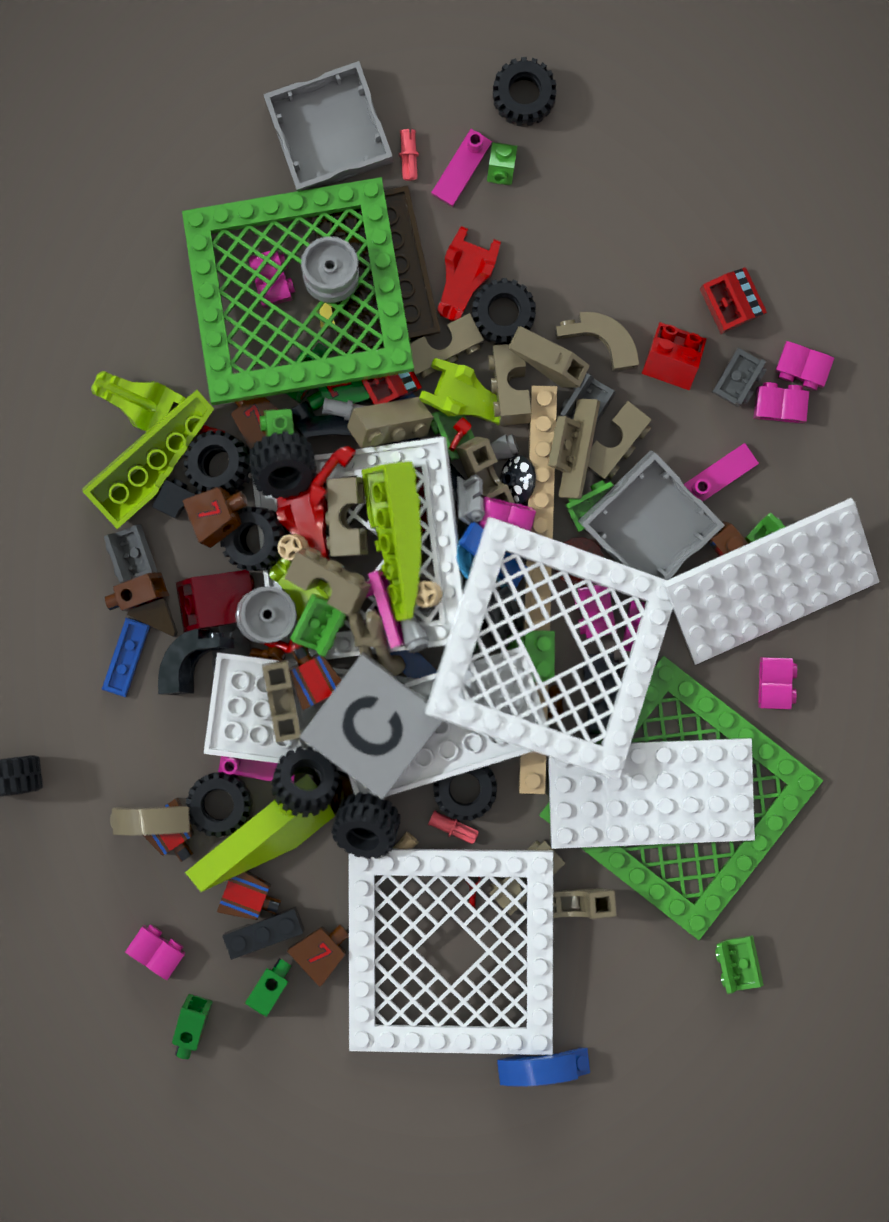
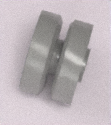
M323 237L307 246L302 255L301 263L303 281L307 291L315 299L327 303L345 300L353 294L359 282L358 258L353 247L347 241L338 237Z
M266 586L253 589L245 594L237 604L235 613L237 627L242 635L252 642L264 644L279 641L287 636L294 627L296 620L295 604L290 596L280 588ZM269 611L270 617L267 618L268 620L263 618V612Z

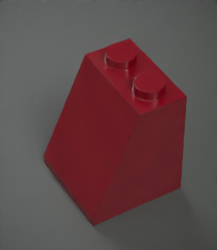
M240 570L191 577L176 582L183 631L188 632L194 629H207L235 624L237 604L245 594L254 589V580L249 571Z

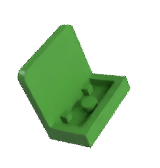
M531 631L521 636L520 639L541 681L545 682L553 678L555 670V631ZM513 633L508 635L507 639L514 636ZM516 639L508 643L509 647H507V650L519 647Z

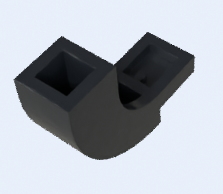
M194 629L179 636L169 646L162 659L158 675V694L172 696L194 694V670L199 659L210 651L234 649V638L224 637V633H213L211 630Z

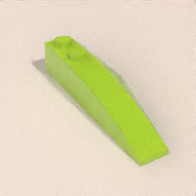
M195 390L82 488L83 493L118 529L157 494L161 485L170 475L174 466L187 450L189 444L202 428L214 408L198 390Z
M412 461L382 464L361 470L369 524L371 529H376L378 540L374 543L377 552L382 551L384 563L381 565L383 576L390 581L387 591L395 621L412 619L421 564L420 497L416 490V471L413 468Z
M308 774L295 783L297 787L303 790L317 788V785ZM274 800L188 869L185 874L197 889L203 892L297 848L335 817L330 805L328 804L325 811L320 809L318 815L313 816L312 813H309L308 817H302V813L294 816L292 815L293 811H284L282 809L283 804L278 805Z

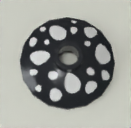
M514 455L509 458L504 464L500 475V481L508 485L516 504L522 505L529 500L536 483L534 466L531 460L524 455Z

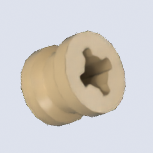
M297 534L285 535L278 542V552L285 560H293L296 551L309 548L306 538Z
M432 581L419 582L415 603L421 607H434L438 605L442 599L441 587Z

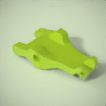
M434 358L431 367L442 371L434 395L422 391L419 400L440 410L448 417L474 416L499 426V417H494L493 402L497 401V395L492 394L491 391L487 390L479 382L474 369Z
M106 371L99 372L91 386L93 395L120 408L128 417L132 426L146 432L169 413L173 402L179 405L186 399L158 382H131Z
M280 558L276 565L270 569L269 577L278 582L295 604L297 621L299 622L312 593L329 599L331 587L327 581L320 579L317 587L307 591L285 579L292 560Z

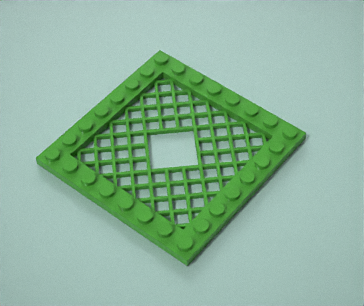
M382 177L182 211L212 406L414 372ZM361 209L362 215H360L354 210ZM343 212L338 220L329 215ZM349 213L359 219L352 230L342 224ZM319 216L313 225L303 219ZM324 217L334 223L328 234L317 228ZM294 220L288 229L279 223ZM299 222L310 228L303 238L292 232ZM363 223L366 239L356 233ZM269 224L263 233L254 228L255 226ZM274 226L285 232L278 242L267 236ZM340 227L349 233L344 241L349 243L352 237H355L363 243L356 255L358 261L365 265L367 269L359 277L355 291L362 284L371 290V293L365 301H362L353 293L343 300L339 306L335 303H327L336 309L328 320L318 313L325 303L320 301L302 324L269 302L264 296L292 259L299 264L302 263V259L297 257L296 254L303 245L305 247L310 245L306 241L313 231L322 237H331ZM244 229L238 237L229 232ZM249 230L259 236L252 247L242 241ZM214 233H219V234L216 236V238L213 240V239H212V234H214ZM224 234L234 240V243L227 251L217 245ZM288 236L299 242L292 252L281 246ZM263 240L274 246L267 256L256 250ZM238 244L249 250L242 261L232 255ZM367 246L370 263L360 257ZM214 248L224 255L217 265ZM277 250L288 256L281 266L270 260ZM252 254L263 260L256 271L246 265ZM228 258L238 264L231 275L221 269ZM267 263L278 270L271 280L260 274ZM242 268L253 274L245 285L235 278ZM371 270L374 287L364 281ZM218 272L227 278L221 288ZM256 278L267 284L260 294L249 288ZM231 282L242 288L235 298L224 292ZM246 291L256 298L249 309L238 302ZM375 294L378 311L368 305ZM221 296L231 302L225 312L223 311ZM350 298L361 305L354 315L343 309ZM260 301L271 308L264 318L253 312ZM235 305L246 312L238 323L228 316ZM365 308L375 314L369 325L358 319ZM275 311L285 317L278 328L267 322ZM339 313L350 319L343 330L332 323ZM249 316L260 322L253 332L242 326ZM314 317L325 323L318 334L307 327ZM379 318L382 335L372 329ZM225 320L235 326L228 336ZM289 321L299 327L293 338L282 332ZM354 322L365 329L358 339L347 333ZM264 325L274 331L268 342L256 336ZM328 327L340 333L332 344L322 338ZM239 329L249 336L242 347L231 340ZM303 331L314 337L307 348L297 342ZM369 332L379 338L373 349L361 343ZM278 335L289 341L282 352L271 346ZM343 337L354 343L347 354L336 347ZM253 339L264 346L257 356L246 350ZM318 341L329 347L322 358L311 352ZM384 342V348H383V349H379V347H380V346L382 345V343ZM229 344L239 350L232 360ZM293 345L303 351L297 362L286 356ZM358 346L365 350V352L354 353ZM268 349L278 355V358L271 367L260 360ZM332 351L341 355L328 358ZM242 354L253 360L246 371L235 364ZM307 355L315 359L303 362ZM282 359L289 363V365L278 366ZM257 363L265 368L253 370ZM232 368L237 370L239 373L233 374Z
M662 656L654 667L634 731L635 734L643 724L644 737L632 738L631 742H649V740L655 739L667 741L666 738L680 737V741H684V736L698 734V740H702V734L712 732L716 733V739H720V733L728 739L751 738L752 758L755 759L752 760V764L755 763L757 777L753 778V782H758L759 795L753 796V800L760 799L761 813L754 814V818L761 817L754 826L755 840L742 841L735 851L733 841H729L730 853L717 854L715 842H711L713 855L699 856L698 845L693 843L695 857L682 859L680 845L690 843L622 846V848L620 846L580 848L692 936L700 940L824 780L669 659ZM667 692L674 696L673 698L662 699ZM676 701L677 715L664 717L662 703ZM680 701L695 713L681 714ZM658 705L660 717L647 719ZM696 717L697 731L683 732L682 718ZM700 717L713 726L714 729L701 730ZM678 719L679 733L666 734L664 720ZM660 721L662 735L648 736L646 723ZM603 738L594 744H602ZM760 764L774 775L761 777ZM775 779L777 793L763 794L762 780ZM780 780L787 784L782 791L780 788ZM776 797L765 812L764 798ZM548 802L539 816L550 824V803ZM676 845L677 859L663 861L662 847ZM658 847L659 861L646 863L644 849ZM640 850L642 863L627 851ZM730 857L719 871L717 858ZM713 859L715 873L701 874L699 860ZM695 861L697 875L683 876L682 862ZM678 863L679 877L665 878L664 865ZM660 865L661 878L647 867ZM714 877L703 891L702 878ZM698 879L699 893L685 894L684 880ZM680 881L681 894L666 882ZM699 897L694 904L687 898Z

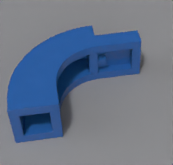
M577 1048L553 1055H514L497 1060L500 1085L555 1084L576 1080L578 1076L590 1074L588 1048Z

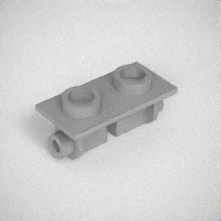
M471 475L470 479L466 481L461 477H457L459 519L468 525L481 521L485 515L483 498L480 496L483 494V480L479 475Z

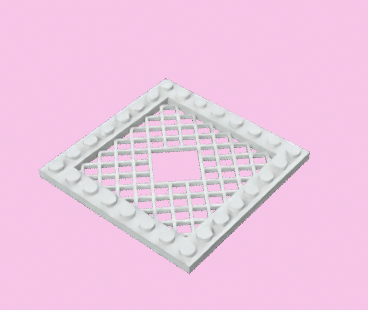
M446 437L355 449L356 453L348 466L344 468L337 464L327 479L353 476L362 478L361 470L387 463L412 461L414 469L422 467L423 475L415 469L416 476L420 478L416 485V490L418 492L424 484L426 500L419 496L420 502L424 504L420 509V517L427 509L429 526L420 519V525L427 530L421 537V549L429 555V558L422 567L420 566L419 578L424 574L431 581L437 583L442 589V599L428 618L418 610L420 606L417 604L414 606L413 613L425 621L419 622V624L429 637L427 640L428 647L446 645L464 592L463 576L456 560L458 533ZM333 453L314 455L316 473L320 472ZM253 484L255 506L268 508V510L276 512L277 498H272V495H263V491L259 492ZM358 504L354 511L352 509L348 510V513L351 514L347 519L349 525L356 518L377 536L376 529L370 528L369 520L366 522L358 515L364 504ZM258 526L261 549L264 544V534ZM429 535L432 552L423 545ZM384 559L382 560V562L379 564V566L376 568L375 571H381V570H382V569H381V565H383ZM432 560L435 577L426 571ZM271 568L264 570L265 587L271 586L284 591L278 582L269 577ZM374 596L368 597L373 603L366 613L362 609L359 611L363 616L364 622L366 621L367 612L374 610L378 606ZM439 612L440 620L432 621L436 614ZM297 618L290 633L282 638L281 641L289 643V639L298 624ZM345 619L344 624L350 628L349 622ZM384 627L383 631L387 639L386 643L389 652L408 650V648H405V646L391 648ZM337 632L333 647L328 650L325 658L327 660L360 656L359 648L354 646L352 632ZM371 647L372 654H376L375 647ZM308 648L311 656L317 654L316 650ZM285 653V660L296 662L293 654Z
M491 517L487 518L424 714L619 780L673 609L663 583L667 580ZM505 552L513 554L503 559ZM520 557L536 562V564L525 568ZM515 558L521 571L509 576L503 563ZM544 565L561 572L549 577ZM539 566L545 579L533 585L527 572ZM499 569H501L505 579L495 583ZM523 574L529 587L517 592L512 579ZM568 574L584 580L573 585ZM563 575L569 588L557 593L551 580ZM507 582L513 595L501 600L496 587ZM547 583L553 596L541 601L535 588ZM587 583L592 597L581 602L575 589ZM592 583L608 589L597 594ZM532 591L537 604L525 609L520 596ZM571 591L577 604L565 610L560 596ZM615 591L632 597L620 602ZM610 592L616 605L605 610L599 597ZM493 593L497 603L487 608ZM516 599L521 612L510 617L504 604ZM555 599L561 612L549 617L544 604ZM639 599L646 601L644 609ZM595 600L600 613L589 618L583 605ZM634 600L640 613L628 618L623 605ZM500 607L505 620L494 625L488 612ZM539 607L545 620L533 625L528 612ZM579 607L585 621L573 626L567 613ZM618 608L624 621L613 626L607 613ZM524 615L530 628L517 633L512 620ZM563 615L585 661L542 683L520 637ZM603 616L609 629L597 634L591 621ZM485 617L489 628L479 632ZM641 617L637 632H635L631 621ZM508 623L514 636L501 641L496 628ZM587 624L593 637L581 642L575 629ZM626 624L632 637L621 642L615 630ZM492 631L498 644L485 649L480 636ZM611 632L617 645L605 651L599 638ZM516 639L522 652L510 658L504 645ZM595 640L601 653L589 658L584 645ZM477 641L482 652L472 656ZM634 641L628 658L623 646ZM500 647L506 660L494 666L488 653ZM619 648L624 662L613 667L607 654ZM484 655L490 668L478 674L472 661ZM524 656L530 669L518 674L512 661ZM603 657L609 669L598 675L592 662ZM508 664L514 677L502 682L496 669ZM469 665L474 676L464 681ZM588 665L593 678L582 683L576 670ZM626 665L622 680L620 681L615 670ZM492 672L498 685L486 690L480 677ZM532 672L538 685L526 691L520 678ZM572 673L577 686L566 691L560 678ZM611 673L617 686L605 691L600 678ZM476 680L482 693L470 699L464 685ZM516 680L522 693L510 699L504 686ZM556 680L562 693L550 699L544 686ZM596 681L601 694L590 699L584 686ZM500 688L506 701L494 707L488 694ZM540 689L546 702L534 707L528 694ZM580 689L586 702L574 707L568 694ZM460 690L465 699L458 697ZM618 690L613 706L608 694ZM484 696L489 707L474 703L473 701ZM524 697L530 710L518 715L512 702ZM564 697L570 710L558 715L552 702ZM604 697L609 710L598 715L592 703ZM508 705L513 716L500 712L498 709ZM548 705L554 718L542 724L537 710ZM588 705L594 718L582 724L576 711ZM532 713L537 724L521 718ZM572 713L578 726L566 732L560 719ZM611 714L605 731L600 719ZM554 722H557L561 732L547 728L546 726ZM596 722L602 734L590 740L584 727ZM580 730L585 740L570 736V734ZM603 738L601 746L593 744Z
M392 849L386 856L381 855V858L371 857V859H365L361 856L359 858L350 853L349 1051L553 1055V850ZM375 875H383V876L375 883ZM393 876L408 877L400 884ZM418 876L434 877L425 884ZM443 876L460 877L450 884ZM387 877L397 886L389 896L378 887ZM469 877L484 878L476 885ZM494 877L510 878L501 885ZM520 877H527V884ZM412 878L423 887L414 896L403 887ZM437 878L448 887L439 897L429 888ZM463 878L473 887L465 897L454 888ZM488 879L499 888L490 898L480 889ZM514 879L524 888L516 898L505 889ZM375 890L385 899L376 909ZM399 890L410 899L401 909L391 900ZM425 890L435 899L427 909L416 900ZM450 891L461 900L452 910L442 901ZM476 891L486 900L477 910L467 901ZM501 892L511 900L503 910L492 901ZM526 892L527 910L518 902ZM387 902L397 912L389 921L378 912ZM412 903L422 912L414 922L404 913ZM438 903L448 912L439 922L429 913ZM463 903L473 912L465 922L454 913ZM488 904L499 913L490 923L480 914ZM514 904L524 913L516 923L505 914ZM375 916L384 924L376 934ZM399 916L410 925L401 934L391 925ZM424 916L435 925L427 934L416 925ZM450 916L486 951L452 985L416 950ZM476 916L486 925L478 935L467 926ZM501 917L512 926L503 935L493 927ZM526 918L527 935L518 927ZM386 928L397 937L389 946L378 937ZM412 928L422 937L414 947L404 938ZM489 929L498 938L490 948L480 939ZM514 929L524 938L516 948L505 939ZM375 941L384 949L376 959ZM399 941L410 950L402 959L391 950ZM501 942L511 951L503 961L493 952ZM526 943L527 960L518 952ZM387 953L397 962L389 971L379 963ZM412 953L422 962L414 972L404 963ZM488 955L498 963L490 973L480 965ZM514 955L524 964L515 974L505 964ZM375 966L384 974L376 984ZM399 966L410 975L402 984L391 975ZM425 966L435 975L426 985L417 976ZM476 967L486 976L477 986L467 977ZM501 967L511 976L503 986L492 977ZM526 968L527 986L518 978ZM387 978L397 987L389 996L379 988ZM412 979L422 987L414 997L404 988ZM437 979L448 988L439 998L429 989ZM463 979L473 988L465 998L454 989ZM488 980L499 989L490 998L480 990ZM514 980L524 989L515 999L505 990ZM375 991L384 999L376 1009ZM399 991L410 1000L402 1009L391 1000ZM425 991L435 1000L427 1010L417 1001ZM450 992L460 1000L452 1010L442 1002ZM476 992L486 1001L477 1011L467 1002ZM501 993L511 1001L503 1011L492 1002ZM526 993L527 1011L518 1003ZM387 1003L397 1012L389 1022L379 1013ZM412 1004L422 1012L414 1022L404 1013ZM438 1004L448 1013L439 1023L429 1014ZM463 1004L473 1013L465 1023L454 1014ZM488 1005L499 1014L491 1023H488L480 1015ZM514 1005L524 1014L515 1024L505 1015ZM375 1016H376L383 1024H376V1018H375ZM401 1016L409 1025H394L392 1023ZM426 1016L434 1025L417 1024ZM452 1017L460 1026L443 1024ZM477 1017L485 1026L468 1025ZM503 1018L511 1027L494 1025ZM527 1019V1027H518Z

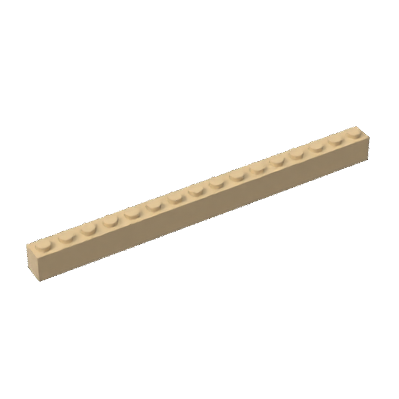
M531 386L530 404L532 414L529 424L528 459L531 460L534 466L536 483L533 494L527 501V506L534 508L536 511L531 532L553 539L555 468L548 466L554 438V429L556 427L557 386ZM525 559L527 567L536 564V562ZM544 565L549 577H551L552 568ZM539 566L527 572L533 585L545 579ZM525 579V589H526V588L529 587V585H528V583H527V581H526V579ZM547 583L535 588L541 601L551 597V590ZM532 591L524 594L525 609L537 604ZM551 601L544 604V607L549 617L551 613ZM539 607L528 612L533 625L545 620ZM525 617L523 631L530 628ZM550 622L533 631H550ZM547 684V685H545L544 687H545V689H546V691H547V693H548V684ZM538 689L537 692L542 704L546 702V700L541 690ZM548 705L543 707L546 720L548 714ZM534 751L520 755L519 793L545 794L546 756Z

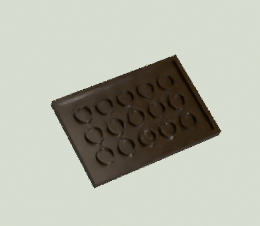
M403 186L385 190L384 194L409 340L439 334L440 327L409 187ZM361 209L354 210L360 215H362ZM343 212L329 215L338 220ZM349 213L342 224L352 230L359 219ZM319 216L312 217L313 223ZM324 217L317 228L328 234L334 223ZM363 223L356 233L366 239ZM338 227L331 237L345 240L349 233ZM315 232L316 240L323 238ZM352 237V239L349 241V244L353 247L355 253H357L363 245V243L355 237ZM367 246L360 257L370 263ZM358 261L359 277H361L367 267ZM371 270L364 281L374 287ZM361 284L354 295L365 301L371 290ZM375 294L368 305L378 311ZM350 298L343 309L354 315L361 305ZM342 301L336 302L335 304L339 306ZM365 308L358 319L369 325L375 314ZM339 313L334 319L335 325L342 330L350 321L342 313ZM379 318L372 329L382 335ZM354 322L347 333L358 339L365 329ZM369 332L361 343L371 349L379 341V338ZM343 337L339 342L340 350L347 354L354 343ZM358 346L354 352L361 351L363 349Z

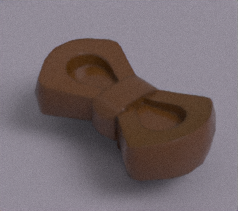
M253 647L249 653V656L285 660L284 651L277 647H268V650H260Z
M554 684L548 689L551 699L562 693L558 684ZM564 697L552 702L558 715L564 713L562 707ZM550 710L547 716L551 720L554 716Z

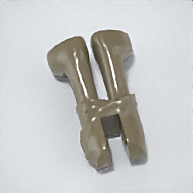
M375 610L368 611L366 625L360 612L350 615L349 624L354 637V646L359 648L360 655L362 652H365L393 673L394 676L403 672L406 667L405 661L400 655L390 654L383 631L384 624L380 615ZM371 647H375L378 660L373 657Z

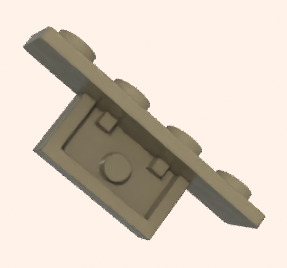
M578 399L573 420L566 416H558L548 466L563 472L559 490V497L582 498L600 407V401L597 399Z

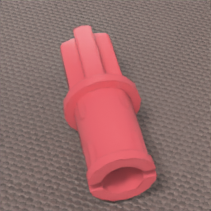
M403 129L399 131L401 140L399 157L402 158V178L406 181H413L417 179L416 157L419 156V153L416 151V130L411 129V132H409V129Z
M434 810L428 823L429 826L431 825L448 833L449 837L452 835L470 844H474L479 833L476 829L458 822L457 819L454 820L438 813L436 810Z

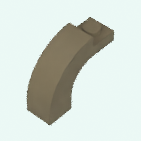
M580 312L578 315L579 323H575V320L561 321L560 326L555 328L556 340L577 336H592L603 342L610 354L612 372L637 368L639 366L637 349L632 337L619 322L611 317L595 312Z
M188 806L152 808L115 807L112 809L110 816L113 835H155L190 832Z
M594 888L553 890V918L588 917L596 919L616 917L615 891Z

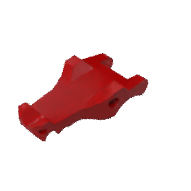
M463 226L458 230L445 255L446 284L437 308V312L441 317L451 321L462 317L473 293L491 278L501 241L494 239L490 250H486L466 242L464 239L467 236L468 228Z
M310 488L306 492H300L295 497L288 496L289 498L285 499L279 497L277 499L276 511L279 523L287 528L292 535L297 534L305 537L310 548L320 551L322 557L330 560L325 533L327 527L325 515L328 511L327 500L324 498L317 508L309 503Z

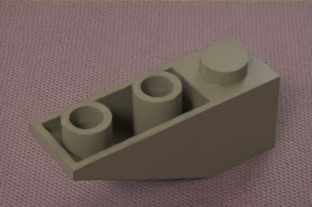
M518 326L508 349L561 388L580 387L590 366L573 352L521 326Z

